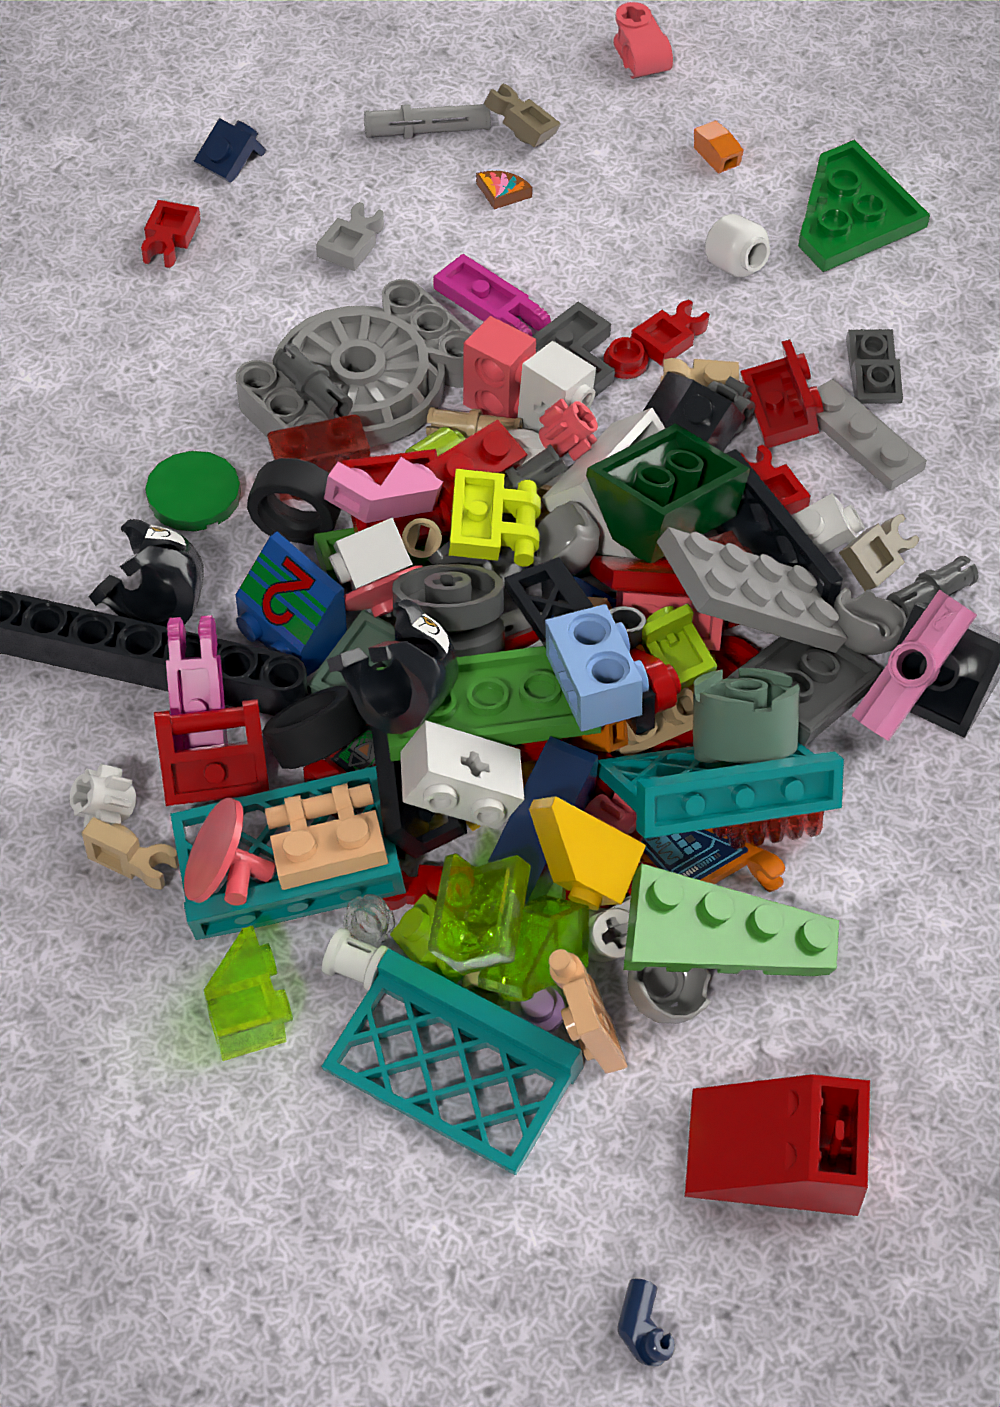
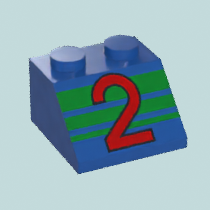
M279 532L271 535L235 594L238 612L236 623L241 633L249 641L255 642L259 640L268 650L298 657L304 663L308 677L320 668L347 631L344 588Z

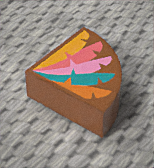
M483 171L476 173V184L493 209L532 198L533 187L518 175L505 171Z

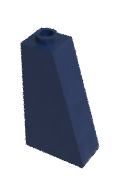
M551 736L547 740L523 789L524 801L510 815L464 909V932L476 939L484 947V953L495 954L499 951L512 957L554 883L529 811L532 801L556 796L584 811L590 801L595 798L598 755Z

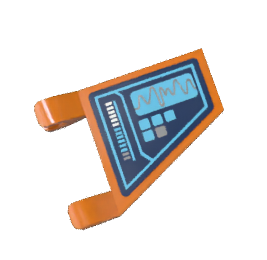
M714 828L643 838L641 840L646 847L640 861L654 864L657 868L716 884L747 865L752 875L766 891L774 892L784 884L783 878L780 875L785 872V864L777 855Z

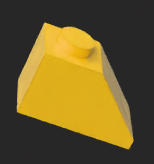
M556 796L533 800L529 811L553 882L569 890L568 898L582 907L598 910L600 905H622L646 845Z

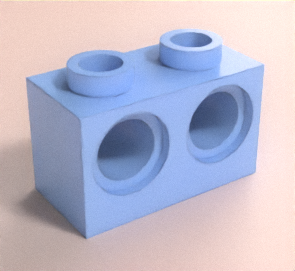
M606 604L545 620L546 656L581 732L642 715V694L649 690L647 673L640 660L633 661L629 653L630 642L626 628L622 622L615 624Z

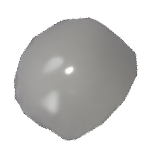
M572 501L556 507L536 527L540 533L539 548L537 550V557L534 556L533 564L536 566L560 557L571 575L581 572L588 566L598 550L600 532L597 523L580 504Z
M847 587L842 589L836 597L834 610L839 616L837 622L848 638L844 644L855 652L864 655H878L894 650L907 623L905 611L892 601L875 597L872 590H866L861 596L851 598V591Z
M645 967L642 971L628 970V992L638 1011L654 1022L672 1024L686 1022L705 1010L711 1002L707 998V987L711 978V973L707 969L692 968L689 972H667L666 967ZM678 1002V1006L669 1007L672 1004Z

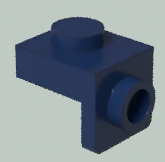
M219 118L193 161L201 168L231 183L237 178L252 152L263 156L267 150L256 140L259 133L239 120L236 121L235 125H232Z

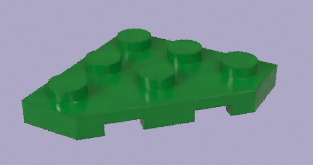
M852 140L820 154L800 232L798 247L822 272H825L927 228L930 214L855 140Z

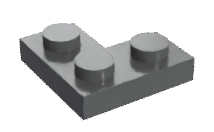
M579 301L532 336L536 338V353L551 341H554L596 367L593 388L595 390V397L614 383L615 369L590 353L610 337L611 323Z

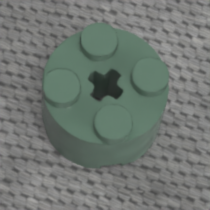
M739 668V678L722 679L723 670H716L705 673L694 681L693 747L695 759L704 763L726 761L744 765L783 759L796 752L798 747L800 687L798 684L792 687V677L773 670Z

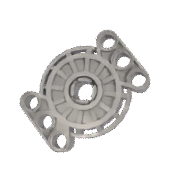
M396 279L386 284L382 290V308L374 306H345L325 310L305 319L292 328L276 349L275 354L282 348L291 358L292 355L285 349V345L294 344L314 365L323 366L329 372L330 380L353 401L352 409L345 418L339 411L334 409L341 420L332 422L311 400L306 401L296 393L295 385L281 371L274 367L273 359L272 363L262 360H251L243 363L237 369L236 385L239 409L287 458L304 460L326 470L334 461L333 445L343 447L382 445L410 435L427 422L430 407L438 409L440 406L445 385L455 388L463 387V343L473 333L417 283L407 279Z

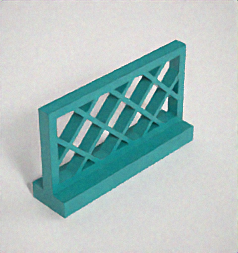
M798 743L794 754L783 759L744 765L726 761L717 763L700 762L694 758L693 746L598 760L597 776L636 812V831L644 839L842 808L844 758L835 751L814 754L800 743Z
M376 766L235 798V800L242 804L244 816L248 812L257 810L265 813L266 808L285 804L284 798L300 795L303 800L331 793V787L347 783L348 788L369 783L371 784L374 804L368 805L363 813L373 810L377 811L388 859L387 865L285 890L281 888L277 872L268 882L257 883L250 878L247 901L239 906L231 905L225 901L227 881L219 892L213 893L202 903L191 901L185 896L184 909L186 920L195 939L200 940L242 932L406 893L396 846L385 838L383 833ZM218 803L170 814L183 890L186 866L193 847L187 841L185 827L204 823L209 813ZM330 815L315 818L310 826L326 822ZM267 824L257 839L243 831L241 832L239 841L250 847L249 853L257 856L262 853L275 861L273 849L266 844L270 840V836L278 828L269 829Z
M388 948L377 965L379 971L377 978L321 1066L322 1069L506 1171L517 1175L570 1084H574L584 1068L582 1050ZM385 993L405 1004L408 1020L380 1028L376 1027L373 1011ZM412 1008L425 1015L414 1018ZM368 1021L370 1030L360 1033ZM442 1023L452 1029L456 1045L424 1054L418 1028ZM412 1031L418 1056L386 1064L380 1039ZM459 1033L472 1039V1041L462 1043ZM374 1042L379 1067L356 1073L340 1064L351 1047ZM485 1048L500 1054L504 1071L472 1080L465 1054ZM459 1056L466 1082L434 1091L427 1065ZM508 1059L521 1066L510 1069ZM421 1067L428 1093L406 1099L393 1093L389 1075ZM538 1074L554 1083L544 1100L524 1106L520 1105L514 1083L515 1079ZM382 1077L385 1088L371 1080ZM508 1082L515 1108L482 1117L475 1091ZM465 1093L470 1094L476 1119L456 1125H451L441 1119L437 1101ZM431 1103L433 1114L418 1106ZM536 1114L527 1128L524 1117ZM518 1119L523 1137L511 1157L490 1146L486 1127ZM479 1129L482 1141L466 1132Z

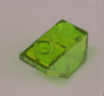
M543 895L511 909L478 975V987L498 992L501 998L507 1001L521 1002L530 1000L534 997L535 993L549 986L557 985L550 975L549 957L552 952L559 949L575 954L579 957L584 967L588 968L589 905Z
M253 925L242 928L203 990L208 1017L222 1061L287 1042L284 1023L293 1021L285 990L274 991L270 976L277 975L278 973L270 944L259 945Z

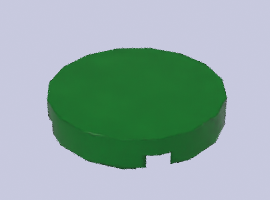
M187 451L173 454L159 462L148 475L145 487L148 505L158 521L175 530L195 532L205 530L207 525L214 524L217 521L218 524L224 522L238 507L241 495L240 481L236 469L225 458L203 451Z

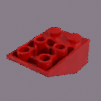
M809 1074L692 1089L684 1197L858 1216L868 1189L870 1080Z

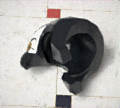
M139 519L127 520L121 526V531L126 533L134 555L120 565V568L130 577L140 569L141 579L139 587L129 590L125 588L122 579L109 575L88 596L95 606L99 603L106 604L121 617L168 627L169 618L181 617L185 625L193 615L201 595L204 577V565L201 556L193 544L183 535L169 528L153 526Z
M403 599L393 604L397 617L395 641H385L368 648L370 660L373 663L392 659L387 667L381 670H374L369 665V656L359 647L327 659L329 671H338L342 674L353 696L359 714L371 726L388 734L406 733L419 727L425 720L429 719L453 689L459 672L455 649L444 628L426 615L417 603L408 599Z

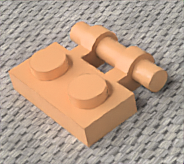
M347 783L331 787V793L303 800L300 795L284 798L285 804L265 809L269 829L290 825L291 831L270 836L277 875L282 890L388 864L376 810L357 815L354 813L356 808L374 804L369 783L348 788ZM338 814L339 819L312 826L307 824V820Z
M563 949L555 950L549 957V970L554 982L563 989L569 1007L561 1009V1015L570 1038L573 1042L578 1040L586 1060L589 1061L595 1058L605 1073L627 1068L628 1066L613 1021L605 1009L596 982L587 973L578 956L568 953Z

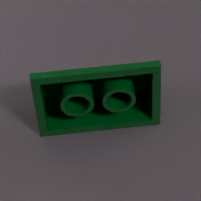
M675 423L589 466L586 477L612 540L628 549L635 557L648 563H653L665 556L657 540L668 527L689 534L698 532L703 535L735 517L750 468Z

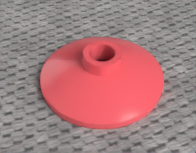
M417 565L401 570L344 595L345 611L371 609L374 618L392 612L393 582L400 575L423 566Z

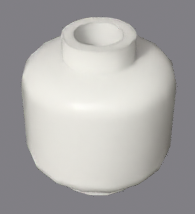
M728 214L716 221L708 231L705 253L712 265L732 276L744 278L760 270L767 262L770 255L769 237L767 231L760 224L741 215Z

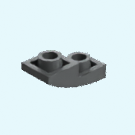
M849 329L846 336V345L854 397L862 404L902 403L903 391L900 359L895 358L893 329Z

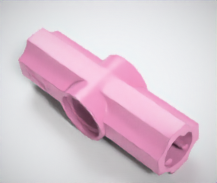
M939 590L902 644H899L891 652L888 664L858 705L852 717L889 741L924 690L937 679L941 666L974 621L977 614ZM921 652L927 661L925 673L920 678L909 680L902 672V662L908 654Z

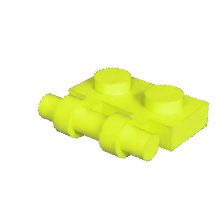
M456 469L449 556L498 561L500 547L506 546L514 551L515 564L522 567L530 566L534 561V552L538 550L540 533L535 527V520L541 514V498L537 495L536 483L531 480H523L519 482L517 490L505 489V474ZM502 513L512 514L516 518V523L503 522Z

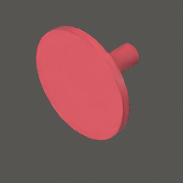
M229 797L221 800L204 821L194 841L186 866L184 892L187 899L196 903H202L207 900L218 888L228 871L225 901L231 905L239 906L247 901L250 876L263 882H268L271 879L275 870L274 862L237 848L243 827V807L239 801Z

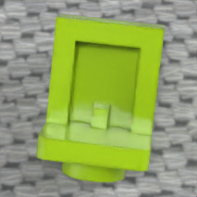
M685 604L677 609H674L673 606L659 609L647 618L646 624L642 629L641 645L645 652L659 658L665 665L670 664L675 669L680 680L681 690L694 684V681L699 676L716 671L717 669L716 662L692 623L694 612L689 604Z
M423 894L416 904L402 916L399 924L389 934L410 960L456 984L484 952V947L476 939L461 930L445 910L426 894Z

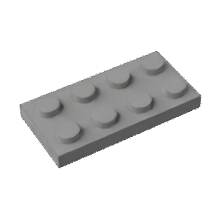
M668 527L657 540L659 547L697 612L834 653L848 640L837 622L839 620L837 612L822 599L815 588L817 586L816 579L805 568L798 565L790 567L778 563L765 554L757 556L744 552L738 546L731 543L723 545L708 540L698 532L689 534Z

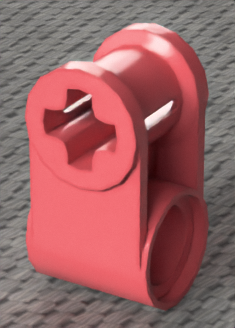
M627 2L620 5L615 14L616 23L619 27L613 43L623 60L625 69L630 68L633 76H630L631 79L670 70L673 65L671 45L667 36L659 28L651 14V10L646 5L637 2Z

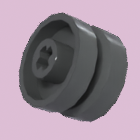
M436 564L406 572L393 582V604L403 599L412 600L417 603L426 615L444 628L451 639L457 657L505 651L504 621L499 617L504 612L503 579L494 571L464 564ZM393 609V614L396 617V610Z

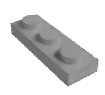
M834 379L818 387L824 410L823 413L816 415L818 427L890 491L925 470L927 460Z

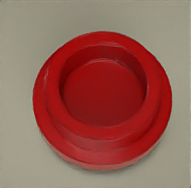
M621 337L611 342L604 352L603 362L615 369L614 377L633 379L646 371L648 367V354L640 341L631 337Z

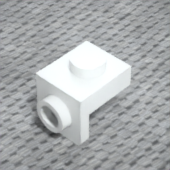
M833 493L792 515L823 555L846 542H852L859 536V532L865 529L854 507L849 505L844 508Z

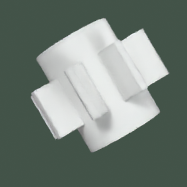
M100 764L97 771L86 769L85 773L79 775L74 781L70 791V804L75 816L84 817V827L87 826L93 817L112 825L113 823L121 824V822L131 816L136 804V793L131 785L132 780L121 778V768Z

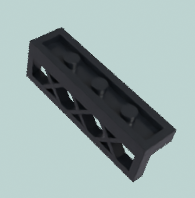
M734 449L725 453L750 468V472L736 516L714 528L726 544H734L744 552L757 556L765 554L778 563L790 567L798 565L805 568L816 579L817 586L815 588L822 599L834 608L836 597L841 591L843 582L841 575L739 451Z
M560 557L504 577L505 589L545 648V620L550 619L552 615L558 617L594 607ZM541 583L542 598L527 595L524 590L525 588ZM650 686L649 690L642 694V715L626 719L635 735L655 728L656 694Z
M378 662L371 667L377 670V668L387 667V665L383 662ZM371 726L384 837L416 859L467 834L466 820L448 816L447 823L430 831L429 822L435 812L403 803L401 760L391 761L387 734Z

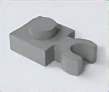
M356 203L351 209V220L348 222L337 218L316 243L317 257L355 271L376 245V234L381 232L384 227L383 210L379 209L374 216L366 218L364 203Z

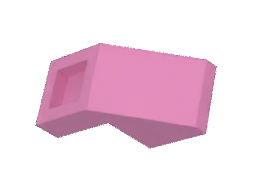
M400 457L381 486L374 483V480L363 470L358 468L350 469L344 464L337 462L328 475L324 499L364 523L433 511L437 505L443 481L436 478L435 474L426 466L417 463L412 464Z

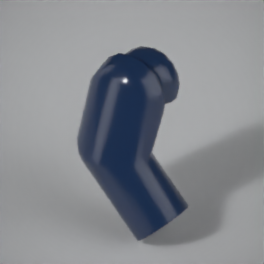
M635 1278L629 1280L617 1326L618 1334L638 1362L651 1367L661 1366L672 1357L675 1351V1341L671 1333L663 1335L662 1328H658L650 1318L657 1286L647 1280Z

